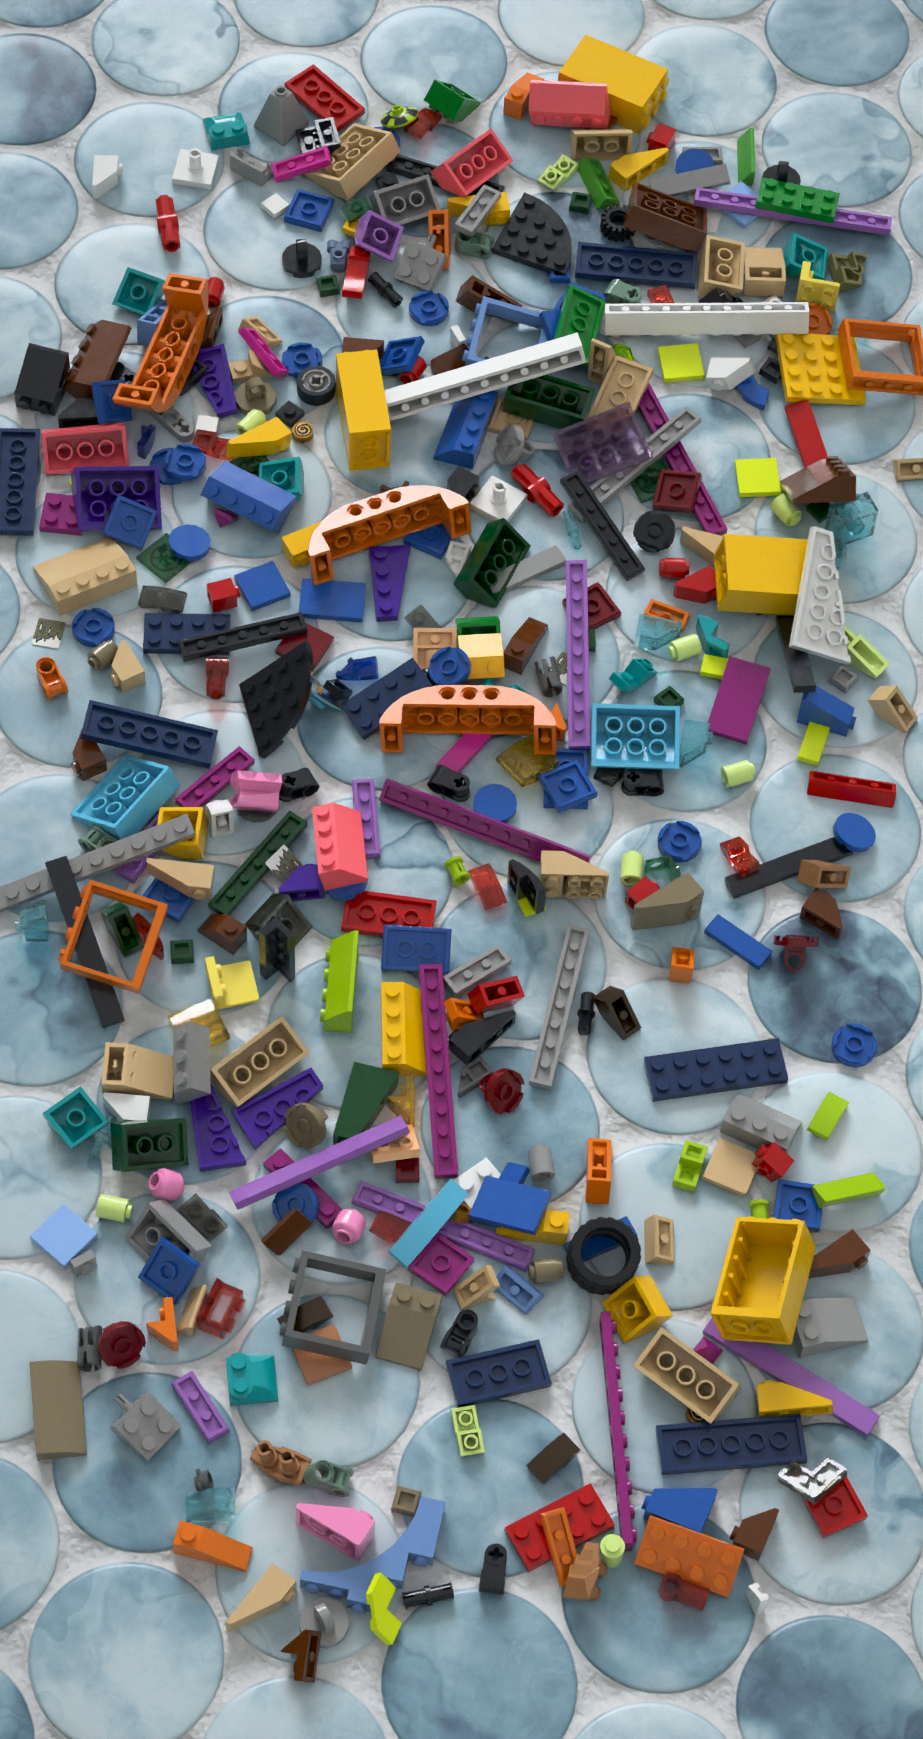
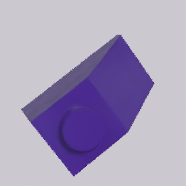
M314 864L298 866L278 888L279 903L323 899L324 887L318 875V866Z

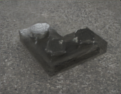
M829 1457L812 1472L797 1462L792 1461L777 1475L779 1483L816 1504L847 1476V1468Z

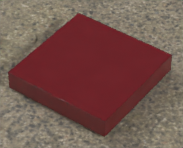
M661 469L652 504L653 510L694 513L702 474L698 472Z
M599 582L587 587L588 630H595L621 617V611ZM566 598L563 599V601H562V604L564 605L565 608H566Z
M306 623L308 632L282 639L275 649V654L282 657L306 641L310 643L313 653L314 666L311 668L313 672L333 643L334 636Z

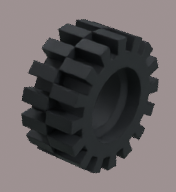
M616 204L615 208L611 205L610 209L605 208V211L602 212L600 230L603 232L604 237L608 235V240L610 241L614 238V242H617L618 239L624 242V238L629 240L630 236H634V232L628 230L624 225L612 223L613 221L624 222L627 210L626 205L620 207V204Z

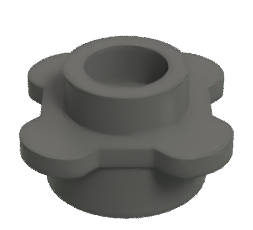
M198 1468L196 1469L197 1476L194 1477V1484L198 1491L204 1492L205 1496L209 1495V1490L214 1489L213 1479L209 1470L200 1472Z

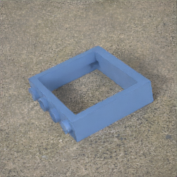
M483 296L481 304L477 303L474 315H477V319L472 320L470 331H473V335H468L466 346L469 347V350L464 351L462 361H465V366L487 360L474 356L485 313L541 329L537 344L547 342L548 339L539 317L540 312Z

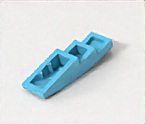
M453 1179L448 1180L420 1215L413 1220L388 1253L403 1267L407 1268L451 1217L468 1193Z

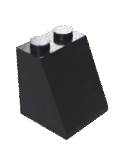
M29 343L14 393L17 407L37 411L42 414L56 415L66 392L62 387L65 383L64 377L70 371L69 352Z

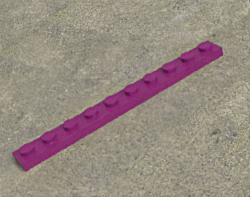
M648 383L638 410L650 433L653 435L669 419L651 385ZM681 441L663 454L670 470L697 472ZM701 480L694 515L704 532L720 536L727 534V527Z
M388 778L384 782L379 801L539 862L541 851H565L590 863L592 856Z
M442 964L419 965L435 1179L457 1178L458 1165Z
M601 1312L599 1326L620 1537L625 1543L624 1552L631 1551L633 1543L637 1542L636 1527L632 1528L631 1519L635 1518L634 1504H629V1495H632V1482L627 1480L626 1472H630L629 1457L624 1455V1448L628 1447L627 1434H622V1425H625L624 1410L620 1411L619 1402H623L622 1388H618L617 1380L621 1379L620 1365L615 1364V1357H618V1343L613 1342V1334H616V1322L611 1320L610 1312Z

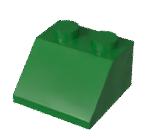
M435 79L424 98V101L429 104L428 107L435 112L441 111L444 113L443 117L451 122H454V120L463 121L481 103L452 83Z
M498 616L455 618L457 635L501 633Z

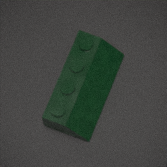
M543 375L508 386L502 412L581 435L595 389L550 375Z
M505 518L487 523L453 585L465 598L496 608L507 590L506 587L518 564L524 559L531 545ZM515 564L501 590L493 594L489 587L495 586L498 582L496 572L503 571L505 568Z

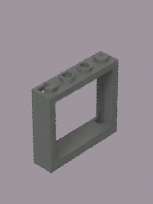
M302 1250L300 1259L295 1258L292 1272L296 1273L295 1280L291 1279L288 1293L292 1294L291 1301H286L283 1315H288L286 1322H282L279 1335L283 1336L282 1346L366 1365L371 1353L386 1269ZM306 1267L372 1282L360 1345L293 1331Z

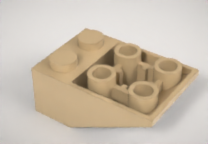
M745 247L743 296L776 295L777 297H783L786 284V269L782 248Z
M541 851L539 879L546 887L547 898H606L609 872L565 851Z
M106 1042L101 1082L102 1094L108 1092L150 1096V1099L172 1100L174 1089L173 1056L132 1044Z

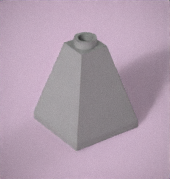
M282 85L276 87L269 94L254 123L256 129L283 147L296 136L295 130L309 125V121L293 93Z

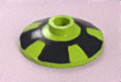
M395 105L381 117L380 122L383 127L398 128L413 122L419 113L415 107Z

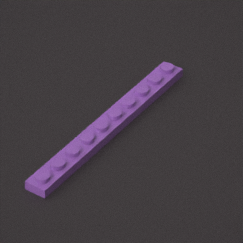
M696 187L694 206L890 236L892 217L836 208L832 224L755 208L757 196Z
M566 560L569 749L590 750L587 560Z

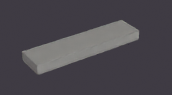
M726 164L649 180L650 188L671 196L696 192V187L710 189L730 184Z
M555 545L520 561L505 592L566 565V558ZM515 564L505 568L503 571L496 572L498 582L495 586L489 587L493 594L501 590Z

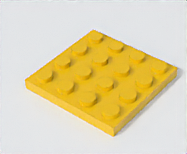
M776 334L775 340L777 342V353L786 402L809 400V403L864 406L866 402L865 391L847 389L838 335ZM851 337L856 370L861 371L855 337Z

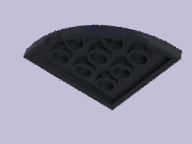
M524 192L493 245L492 253L548 273L554 271L555 275H566L571 264L572 243L567 226L558 213L542 200Z
M306 641L239 684L259 756L263 758L269 756L284 742L283 738L291 728L294 729L306 708L312 687V682H310L311 668L314 666L311 645Z

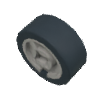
M310 366L300 372L297 378V393L303 402L308 405L320 406L334 398L336 381L334 374L329 369L322 366Z

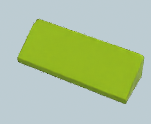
M874 1172L811 1186L819 1208L877 1196L886 1190L884 1184Z

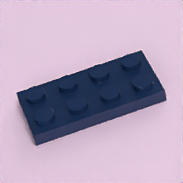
M145 613L143 653L180 654L177 645L178 640L230 629L231 614ZM225 652L217 655H230V652Z
M411 658L342 703L341 707L363 740L380 730V718L394 702L413 691L432 687L433 685L414 658Z
M539 1339L446 1360V1368L457 1408L544 1389L552 1385Z

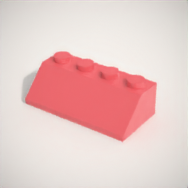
M545 80L530 81L529 115L531 125L607 129L612 113L607 84Z
M490 128L430 173L442 189L465 197L514 160L492 128Z
M124 422L41 430L46 475L71 473L74 467L129 466Z
M334 802L312 807L318 875L325 891L369 881L361 812Z

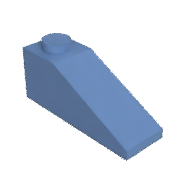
M161 299L137 320V343L144 344L146 347L149 346L167 306L165 299Z

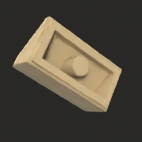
M257 316L242 319L238 332L243 327L255 329L271 350L282 343V339Z
M923 458L893 460L896 481L923 479Z
M654 1214L644 1221L645 1263L674 1264L673 1220Z
M202 1284L190 1291L176 1329L177 1333L190 1337L194 1336L208 1297L207 1285Z

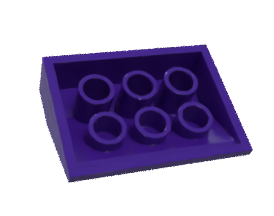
M159 466L74 467L71 471L72 495L78 531L104 530L118 495L156 510L157 514L151 529H162Z

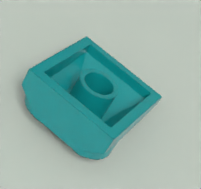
M237 112L203 119L211 151L250 144L247 125L244 123L241 113Z
M793 233L789 237L784 251L786 273L790 276H798L801 274L803 261L811 262L810 271H814L812 278L824 280L828 248Z
M127 267L112 304L143 316L164 295L162 288L165 281Z
M299 456L259 463V478L298 496L296 501L302 498L304 494V471L302 460Z
M81 1086L43 1112V1117L47 1120L50 1129L55 1131L71 1150L109 1123Z
M234 1353L226 1357L230 1406L278 1402L274 1355Z

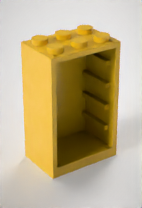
M584 35L558 74V81L607 84L612 110L609 122L625 129H631L637 134H640L643 128L648 127L651 116L656 115L659 104L661 102L664 103L668 94L666 87L668 86L669 78H667V68L588 35Z
M377 350L337 353L336 397L349 471L390 467L391 426Z
M724 534L714 553L718 611L794 616L808 539Z
M752 1216L736 1217L710 1313L723 1340L792 1344L816 1249L805 1221L799 1219H764Z

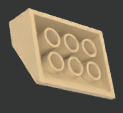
M353 123L339 136L341 147L330 153L332 165L304 175L334 196L349 200L363 186H366L376 174L380 173L382 168L393 161L401 150L392 132Z
M109 537L33 566L59 616L137 585L136 569L131 560L116 541Z

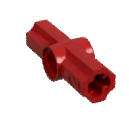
M160 195L158 199H155L158 214L159 234L161 233L163 249L168 252H175L178 248H181L178 233V216L175 213L172 197Z
M519 463L514 467L510 476L523 489V492L527 494L528 501L531 503L536 502L549 517L557 516L564 508V503L551 491L548 481L544 477L538 478L525 463Z

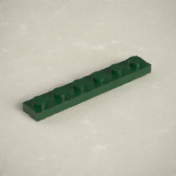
M289 810L210 900L208 908L217 914L230 915L270 870L265 862L283 845L289 848L305 830L307 821Z

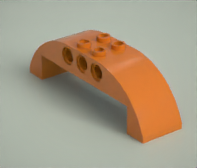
M173 273L168 274L162 288L167 306L132 384L119 383L112 398L116 405L161 413L170 409L184 387L202 343L208 312L207 279Z
M417 485L389 490L348 504L332 512L317 526L309 543L308 554L314 586L334 579L332 560L406 536L409 533L443 523L452 539L471 533L468 500L444 488Z
M438 685L422 688L394 702L383 713L379 721L382 753H403L405 733L534 735L535 755H556L557 753L556 720L548 708L538 699L525 692L503 686Z

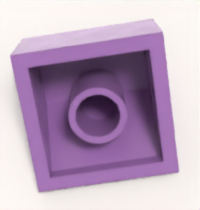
M368 210L359 219L354 234L355 243L357 246L392 262L404 227Z

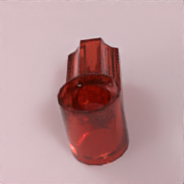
M207 657L206 695L212 699L225 697L229 658Z
M672 1572L667 1573L662 1578L658 1587L659 1596L663 1600L669 1602L676 1601L701 1611L704 1609L710 1589L686 1581L677 1573ZM672 1583L676 1586L677 1590L669 1591L665 1584Z

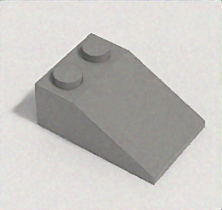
M854 1297L811 1298L802 1301L793 1336L799 1358L868 1342Z

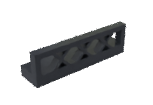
M275 917L259 930L260 975L267 980L279 971L291 982L295 979V935Z

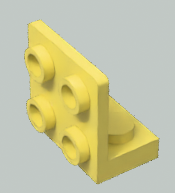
M803 261L795 302H815L820 304L819 306L825 307L828 311L834 312L840 283L813 279L814 271H810L811 262Z
M214 956L205 958L206 974L215 1010L259 1001L252 965L249 960L220 966V964L215 963Z

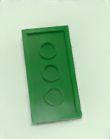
M763 177L755 208L833 224L840 193Z
M570 284L566 290L553 340L578 332L586 358V363L580 365L587 367L589 365L591 340L597 337L606 301Z

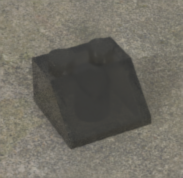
M273 893L245 923L252 935L259 941V930L277 917L295 935V946L313 928L288 894Z

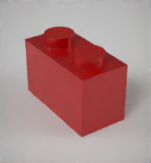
M517 976L480 984L467 994L475 1015L513 1006L525 997Z

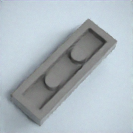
M483 185L456 221L454 229L472 237L500 200L501 192Z
M497 944L443 976V982L456 998L510 966L512 960L502 947Z

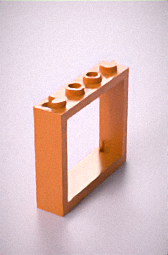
M852 318L843 319L837 333L847 389L923 396V338L920 325ZM851 337L908 342L914 375L856 370Z
M89 880L88 885H84L79 898L83 899L81 906H76L73 913L74 926L73 928L69 927L65 940L68 943L66 949L61 948L58 958V961L61 962L60 969L139 994L168 910V904ZM94 894L155 913L132 982L70 962Z

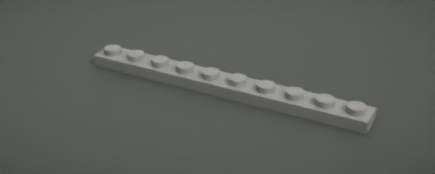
M184 814L68 861L76 883L195 837L196 834L188 814ZM47 869L1 886L0 913L54 892Z

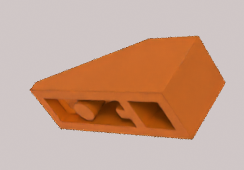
M528 72L511 86L504 97L503 114L521 120L529 108L530 81L545 79Z
M448 209L428 210L429 233L437 236L433 248L448 257L443 270L450 269L452 215Z
M588 1138L585 1202L609 1204L611 1140Z
M179 1521L173 1541L174 1554L246 1572L252 1552V1547L206 1527L184 1521Z

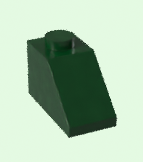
M118 902L100 911L109 934L123 956L144 947L126 905Z

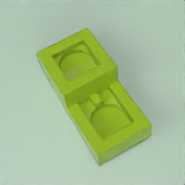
M828 1092L812 1118L807 1131L827 1141L847 1109L849 1102Z
M685 1140L672 1186L695 1192L708 1146Z

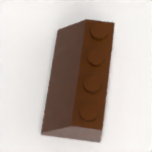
M100 320L95 324L91 323L85 330V338L78 346V354L71 362L72 367L64 377L65 383L62 388L75 399L93 397L91 383L109 381L132 327L106 320Z

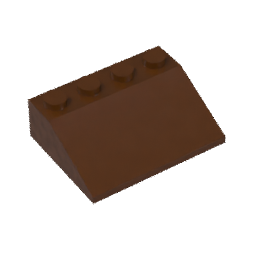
M634 182L624 217V226L632 232L638 231L643 233L650 239H659L668 246H677L685 252L698 254L707 235V209L694 206L692 203Z
M827 456L826 459H820L780 481L781 489L793 504L856 501V475L838 456Z

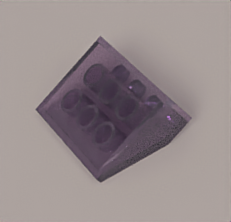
M630 402L552 433L554 443L568 474L578 470L587 484L653 458Z

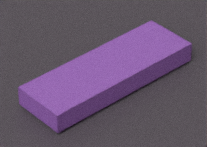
M193 1371L171 1382L173 1389L208 1444L230 1432Z

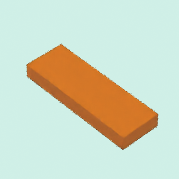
M561 1507L539 1515L559 1587H564L570 1565L573 1564L577 1551L565 1508Z

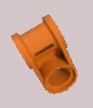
M50 657L40 658L36 663L37 678L46 699L49 701L53 696L61 693L68 694L67 684L64 677L60 674L55 661Z

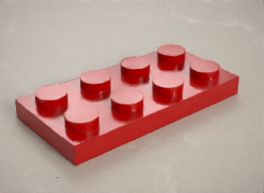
M314 64L284 83V87L291 91L295 98L319 119L333 117L337 132L365 114V108Z
M363 891L361 894L359 892L355 895V898L345 902L341 932L349 933L355 930L359 931V934L383 937L384 924L433 928L437 900Z
M591 1483L504 1528L506 1535L528 1573L552 1561L539 1514L564 1507L576 1548L615 1527L613 1520Z

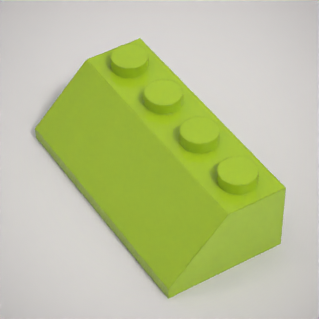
M354 930L332 939L331 949L326 948L325 962H329V968H324V982H328L327 988H323L322 1002H326L325 1009L321 1008L320 1022H324V1031L352 1033L359 931Z

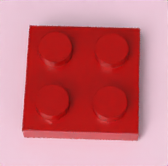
M845 1473L801 1492L800 1496L823 1539L866 1520L868 1517Z

